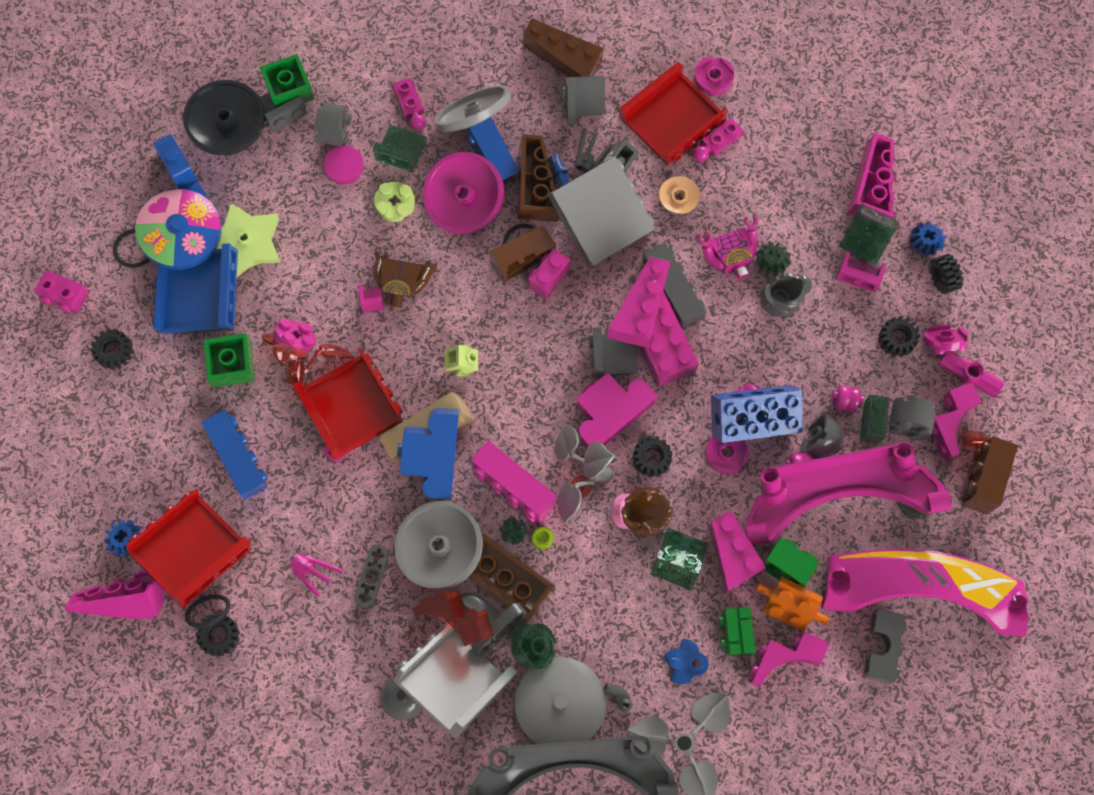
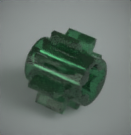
M515 517L504 520L503 527L499 528L503 541H509L512 545L523 542L524 536L528 534L524 520L518 521Z

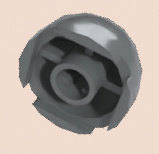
M820 415L808 428L811 430L808 440L804 436L801 443V450L812 454L817 459L830 457L834 453L837 454L843 445L842 429L839 424L826 415Z
M395 675L387 680L382 687L380 695L381 706L385 713L393 719L401 721L413 719L420 714L423 708L393 681L396 677Z

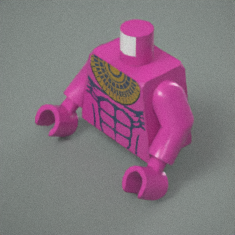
M754 215L752 224L748 223V217L743 219L744 224L748 226L747 230L743 227L711 239L710 233L704 232V241H702L700 235H697L696 241L703 245L701 249L708 264L717 270H721L723 274L734 271L738 280L749 276L746 266L751 264L757 249V230L754 227L758 224V218Z

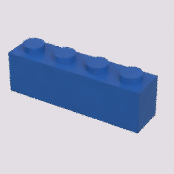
M223 410L201 422L236 489L244 500L268 488L265 483L268 478L262 468L258 470L255 464L258 462V459L253 450L248 451L245 446L248 444V441L243 432L238 433L236 426L239 424L233 414L229 416Z

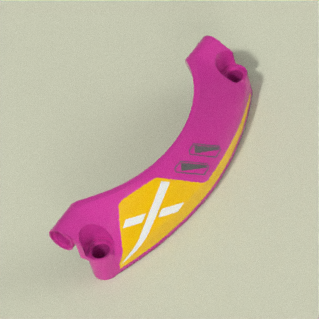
M915 549L858 551L831 555L827 559V589H824L822 592L823 600L821 603V608L824 610L850 613L882 600L900 597H930L954 602L974 611L984 618L997 634L1025 637L1027 633L1029 614L1026 606L1028 604V597L1024 583L989 565L952 554Z

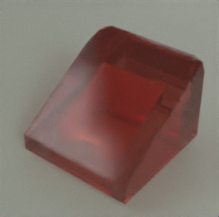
M982 431L961 432L962 446L980 447L984 441L990 439Z

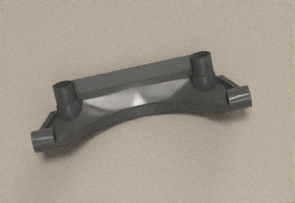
M644 736L498 747L489 754L490 766L482 767L468 790L469 795H513L524 784L540 775L558 769L583 767L613 774L630 783L643 795H679L674 772L657 752L650 753L651 743ZM638 740L646 745V751L643 754H638L634 750V743ZM497 752H502L506 755V762L501 766H497L493 762V756Z

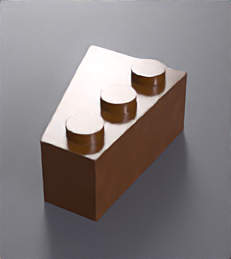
M543 225L538 228L534 227L526 234L491 250V265L503 283H506L540 262L546 253L550 254L553 249H556L557 245Z

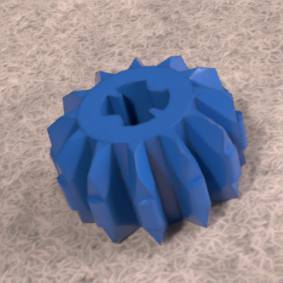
M930 221L926 222L925 225L922 222L918 223L911 230L909 241L912 242L911 249L917 248L916 253L920 254L922 251L925 257L929 253L935 255L944 246L943 243L946 238L942 235L944 229L938 230V224L932 226Z
M119 519L118 526L115 523H111L113 529L111 531L105 530L109 537L103 540L106 544H109L107 550L113 551L115 556L118 557L122 554L124 557H128L127 542L132 536L140 534L141 527L134 525L132 520L125 522L123 519Z

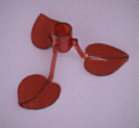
M273 333L262 335V340L273 346V353L279 363L282 365L288 362L285 381L291 385L298 381L303 382L304 373H309L311 365L320 354L328 358L355 359L353 354L341 346L321 344L305 367L304 362L299 360L308 358L309 354L307 351L281 342L276 343Z

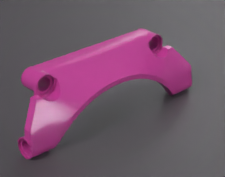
M905 442L764 469L760 474L763 494L758 495L746 520V530L752 545L776 541L791 522L809 509L825 502L845 497L871 496L890 499L912 507L923 514L952 510L949 492L945 490L944 485L923 465L916 466L914 448L911 444Z

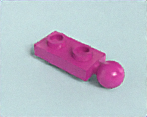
M409 78L393 83V88L405 119H410V125L414 130H422L426 125V120L422 116L425 113L412 79Z
M729 118L702 139L701 144L703 146H697L693 150L694 159L698 162H703L708 158L709 153L715 157L740 138L744 130L732 118Z

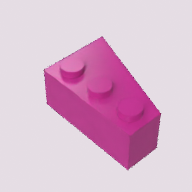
M731 511L711 522L709 530L719 565V572L722 577L724 593L726 594L762 573L766 566Z

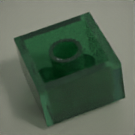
M861 204L839 247L877 265L899 222Z

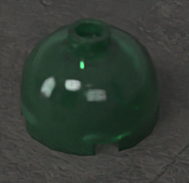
M538 623L527 624L519 628L512 637L511 653L514 660L522 667L528 669L546 668L555 657L556 651H553V644L556 643V639L552 630L546 625Z

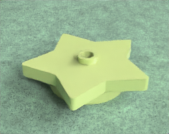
M234 204L230 205L217 249H222V244L230 243L238 250L237 277L249 267L260 263L280 262L272 243V238L279 222L277 214L251 216Z

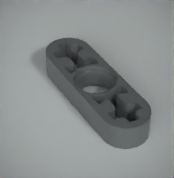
M375 545L368 551L356 590L355 602L362 609H369L374 606L389 559L386 548L381 545ZM378 550H381L384 558H379L377 563L378 566H381L380 570L377 567L369 566L370 563L375 564L373 553H378ZM370 571L378 573V579L374 583L366 581V575ZM363 584L367 587L375 588L374 591L369 590L368 596L371 598V601H366L365 604H362L363 601L360 599V596H364L367 590L362 588Z
M516 603L510 606L472 641L471 647L478 656L487 653L525 618L527 612L521 604Z

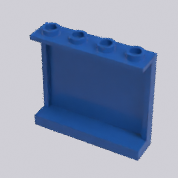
M230 243L222 244V249H216L206 261L188 269L174 270L157 265V275L155 276L156 295L153 298L155 306L154 316L152 317L153 329L161 334L234 331L238 250Z

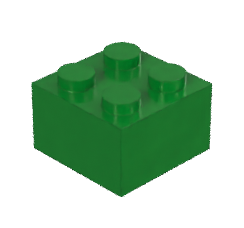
M298 54L259 67L275 109L298 96H301L304 103L315 99Z
M247 333L204 339L207 380L213 388L256 381L252 342Z
M780 538L763 561L766 566L764 571L778 580L784 577L804 587L819 565V562L815 560L816 557L807 551L802 552L796 548L797 545L787 538L785 540Z

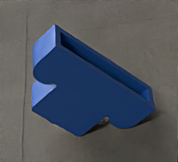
M169 134L153 142L178 189L194 191L208 199L173 136Z
M436 408L432 410L428 417V428L407 426L404 428L403 443H398L397 457H401L400 473L402 475L423 476L422 488L427 497L451 500L459 409Z

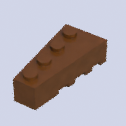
M531 19L523 33L524 47L542 60H546L551 64V67L561 71L567 77L594 76L602 62V47L536 19Z
M522 134L519 145L520 172L518 179L517 219L558 222L559 215L548 197V194L555 191L556 188H554L553 176L549 168L543 136Z

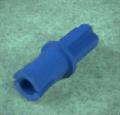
M555 154L556 162L550 156L548 163L553 171V178L556 179L559 188L569 183L570 180L567 176L568 170L564 168L560 155Z

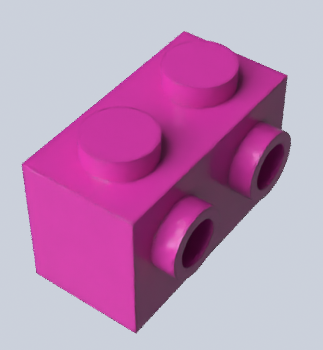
M553 249L550 254L546 253L541 260L542 264L538 269L534 268L528 276L529 289L545 300L570 270L571 260L556 249Z
M45 270L34 289V292L40 297L38 299L40 302L49 306L55 304L59 310L65 313L72 311L78 314L89 294V291L82 284L48 270Z

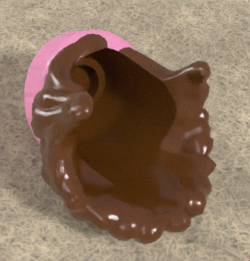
M652 487L637 488L630 494L617 496L611 504L610 515L615 525L622 529H630L636 535H655L670 524L673 507L669 506L671 502L660 490Z

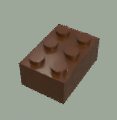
M992 436L987 441H984L980 447H976L973 453V459H975L974 466H971L967 473L969 483L968 486L964 487L961 494L963 499L962 506L986 515L1001 506L1017 452V444Z

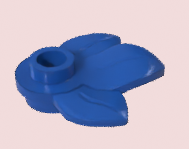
M682 639L680 649L670 650L664 655L666 662L675 669L671 676V681L674 683H689L694 676L703 675L708 670V659L699 652L698 645L692 640ZM695 660H700L701 662L698 668L693 667Z

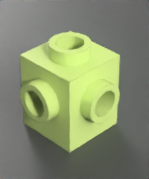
M457 345L446 349L444 370L456 373L459 377H467L470 373L478 371V350L471 349L468 345Z

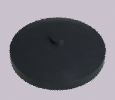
M218 80L200 87L191 95L184 108L183 124L190 140L202 151L213 155H232L247 149L259 138L265 125V110L258 94L248 85L234 80Z

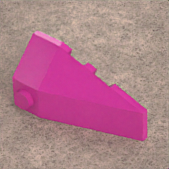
M143 570L134 573L135 578L123 582L121 578L115 579L114 583L105 588L97 585L73 593L64 609L69 612L129 619H149L158 615L164 603V590Z

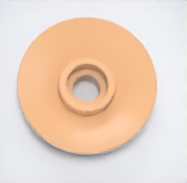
M676 176L669 178L662 184L659 199L662 206L669 212L686 214L694 210L698 205L700 191L691 179ZM680 196L682 200H677L675 197Z

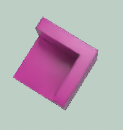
M358 285L360 305L363 313L384 310L381 288L364 290L363 285Z

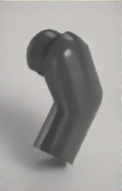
M608 682L604 685L603 693L612 696L620 710L629 711L632 708L633 704L627 690Z

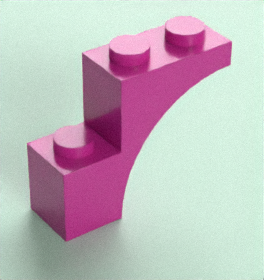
M973 382L949 390L944 395L943 401L946 409L950 410V412L935 418L933 434L931 436L936 439L938 452L941 457H944L946 462L954 460L960 455L956 433L962 416L965 412L975 408L982 402Z
M805 631L800 636H795L791 645L794 651L772 640L768 641L767 644L763 643L757 655L761 657L758 665L754 664L749 673V677L752 678L750 684L760 687L774 668L785 663L806 662L815 666L820 665L830 643Z

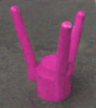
M298 553L293 558L290 568L295 570L294 575L300 578L317 597L320 596V593L303 574L308 575L312 573L328 584H331L332 581L315 570L313 563L339 573L343 572V569L313 558L309 554L305 556L302 553Z

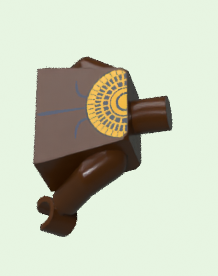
M375 251L376 260L373 275L382 292L391 293L390 306L402 308L403 297H413L414 294H419L429 282L432 274L436 272L438 262L436 261L435 265L430 266V259L427 258L424 268L422 264L388 259L386 251H384L383 256L379 257L378 251Z

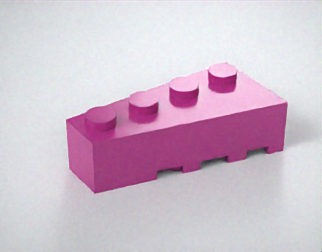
M874 133L866 143L849 203L848 214L882 226H886L894 218V210H892V202L894 201V193H892V183L894 182V174H892L894 139Z
M649 257L610 325L607 338L649 348L670 261Z

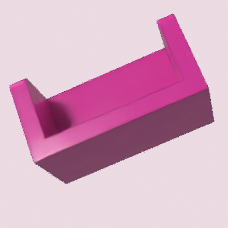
M846 251L836 280L876 293L881 285L887 264L882 263L880 268H876L849 259L851 252Z

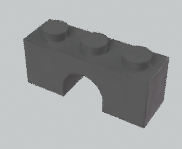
M876 609L872 612L869 634L881 637L885 642L886 649L883 655L871 653L866 656L863 678L888 684L894 683L899 678L900 666H898V659L902 656L904 647L903 643H901V637L906 631L904 614Z

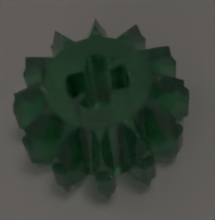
M771 241L767 245L762 244L760 250L755 255L757 257L755 264L760 265L759 272L765 269L766 276L772 272L774 277L779 272L783 274L786 270L785 267L790 265L788 259H790L791 255L786 252L787 246L781 248L779 247L780 242L773 245Z

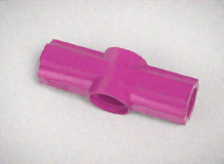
M946 351L938 364L959 377L964 385L973 382L977 389L993 398L999 394L1005 383L984 370L979 362H970L953 351ZM968 370L972 371L975 377L969 375Z

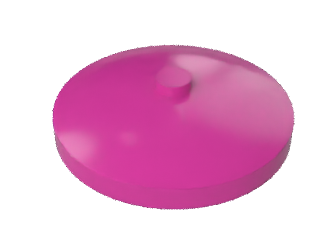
M457 152L439 160L428 173L423 188L424 205L430 218L442 229L460 235L476 233L491 224L500 212L504 199V185L496 167L483 156L472 152Z

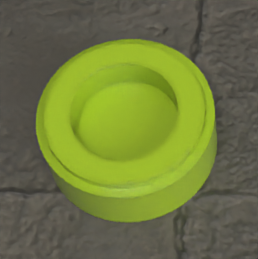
M547 527L536 528L531 537L533 545L540 550L549 548L553 543L552 531Z

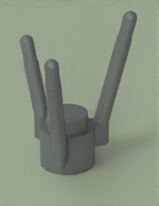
M583 128L578 154L574 162L576 169L584 173L597 167L613 146L610 143L594 161V156L590 153L598 136V132H595L587 151L582 154L586 128Z

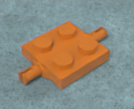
M781 577L778 584L773 588L761 582L759 583L756 591L768 596L767 603L763 609V612L801 632H804L807 625L813 620L825 626L829 622L830 617L818 612V608L823 600L822 596L784 577Z

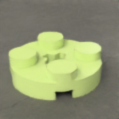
M400 182L383 183L374 196V206L384 220L399 222L413 212L415 198L411 187ZM393 198H397V200H399L400 203H396V205L393 206L392 203L389 201Z

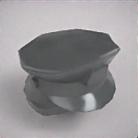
M793 273L774 277L771 283L760 292L761 307L771 316L789 317L799 308V304L804 301L805 294L811 291V280L806 275L796 276Z

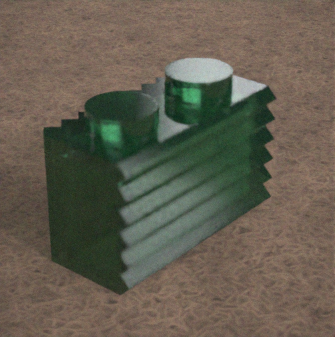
M869 395L864 401L860 442L879 445L887 437L885 434L888 429L886 426L888 425L887 418L889 417V397Z

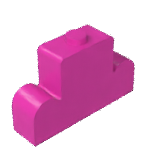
M610 374L604 375L596 383L591 382L585 387V392L577 398V408L588 419L580 425L578 434L580 442L586 449L592 442H600L604 446L607 445L657 402L658 395L642 380L632 381L628 385L627 391Z

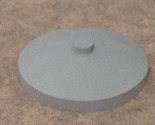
M504 85L491 86L472 92L454 101L441 110L434 118L438 131L452 132L462 130L487 120L511 100L509 89Z
M447 501L430 502L416 508L402 522L395 539V556L403 574L418 586L430 590L449 589L466 580L476 569L483 550V537L475 518L463 507Z
M565 657L543 660L529 669L518 685L515 696V711L520 727L536 744L590 740L599 730L605 716L606 697L603 693V686L597 675L588 666L577 660Z

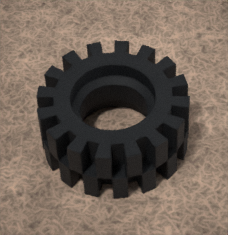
M949 253L932 259L929 264L931 269L929 273L932 274L931 279L934 280V285L937 286L938 291H941V294H948L961 289L964 284L962 282L964 277L961 276L963 272L959 269L961 266L960 264L957 265V259H954V256Z
M899 316L898 319L893 317L891 320H888L879 332L880 338L878 340L879 343H882L880 347L882 349L886 348L885 352L887 354L892 352L894 357L899 354V357H903L904 354L908 355L919 343L918 339L920 338V334H917L919 328H914L916 324L914 321L910 324V319L906 318L903 320V316ZM895 330L903 331L907 337L906 342L902 344L895 342L891 336L892 332Z
M106 329L107 333L99 332L101 336L98 337L96 335L94 337L96 342H91L93 348H90L93 358L104 368H109L110 370H114V367L122 368L121 364L126 366L128 364L126 360H131L130 354H133L134 351L131 348L133 345L128 337L117 329H113V332L110 329ZM110 343H118L120 346L118 353L114 356L105 355V348Z
M648 436V439L644 437L634 448L633 464L636 466V470L638 472L641 471L644 476L649 475V477H653L656 475L658 477L660 474H664L671 464L673 455L672 451H670L671 447L669 444H666V440H659L660 437L658 436L656 438ZM654 449L659 452L661 459L657 464H649L645 461L644 453L647 450Z
M211 614L208 616V619L204 618L202 622L211 621L220 614H215L214 616ZM225 616L214 625L198 628L199 631L195 635L198 637L196 642L205 653L212 656H224L226 653H231L230 650L232 648H236L235 644L240 639L238 638L240 630H238V625L234 620ZM215 627H223L226 631L225 640L219 644H214L210 640V633Z

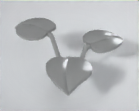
M568 424L564 425L557 437L555 454L558 459L563 461L571 456L582 462L584 476L589 480L577 482L574 485L566 483L561 488L557 505L560 517L565 523L569 522L581 505L582 495L578 487L594 485L595 482L607 484L612 477L611 468L607 466L615 457L600 442H592L586 449L584 458L576 455L573 451L579 444L578 434L574 427Z
M712 693L698 699L693 705L691 715L695 721L700 722L699 725L690 734H680L676 739L667 738L669 733L668 725L663 719L656 716L643 718L628 728L627 733L629 737L644 736L648 738L651 743L650 753L657 752L659 755L663 754L666 750V742L675 744L679 752L687 754L692 766L684 767L679 777L680 786L687 795H715L718 785V775L715 767L707 760L696 764L691 751L695 745L693 737L703 726L708 732L712 733L720 732L727 727L730 720L729 697L727 694ZM638 740L634 743L641 752L644 753L646 751L644 742Z

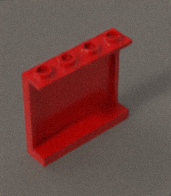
M679 61L621 106L619 110V118L667 166L672 161L674 163L677 162L686 150H692L696 146L697 141L710 134L715 126L719 127L726 121L725 117L728 110L726 107L720 110L683 74L684 66Z
M361 348L358 349L360 356L305 386L300 381L293 384L295 391L335 460L403 422L400 415L403 413L400 404L398 401L395 403L392 401L391 397L394 396L388 385L383 386L381 381L384 379L380 371L372 368L371 365L374 364L369 353L364 354Z
M196 488L193 492L186 493L178 504L168 507L164 511L163 516L157 521H151L142 533L132 536L127 542L126 549L135 562L183 609L251 550V542L245 536L241 538L199 496V490Z

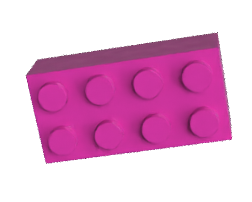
M663 291L649 348L638 346L657 387L696 372L699 365Z
M489 440L471 459L473 475L481 482L484 480L491 485L489 488L496 495L500 496L502 494L507 498L506 502L512 508L522 510L524 512L523 516L529 522L534 523L535 521L537 524H540L555 507L556 495Z

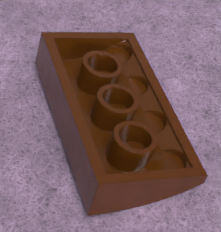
M482 533V555L476 569L468 578L508 608L513 604L520 603L527 612L524 620L529 622L556 585L488 535Z

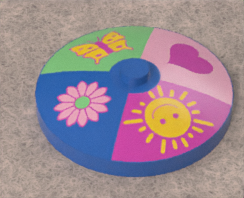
M173 189L155 195L143 205L136 218L135 235L140 249L153 263L168 269L182 270L195 267L211 257L220 243L222 225L215 206L206 197L190 190Z

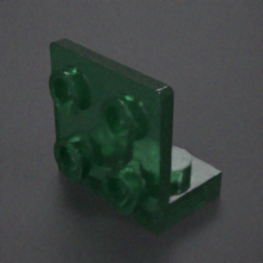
M390 125L382 144L375 142L373 147L375 160L413 173L426 144L427 137Z
M667 528L650 575L692 591L700 573L708 543Z

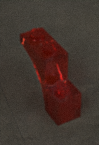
M449 589L436 594V599H433L432 596L419 601V606L412 608L415 617L419 615H433L445 620L459 634L464 646L495 635L486 609L479 612L475 608L466 611L459 590L450 593Z

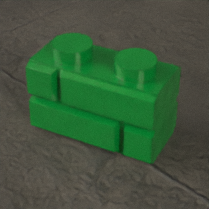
M750 607L723 609L721 615H718L719 629H723L724 638H720L721 651H725L726 657L755 654Z

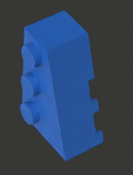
M491 117L469 128L465 137L475 153L483 156L496 167L503 182L518 175L520 171Z

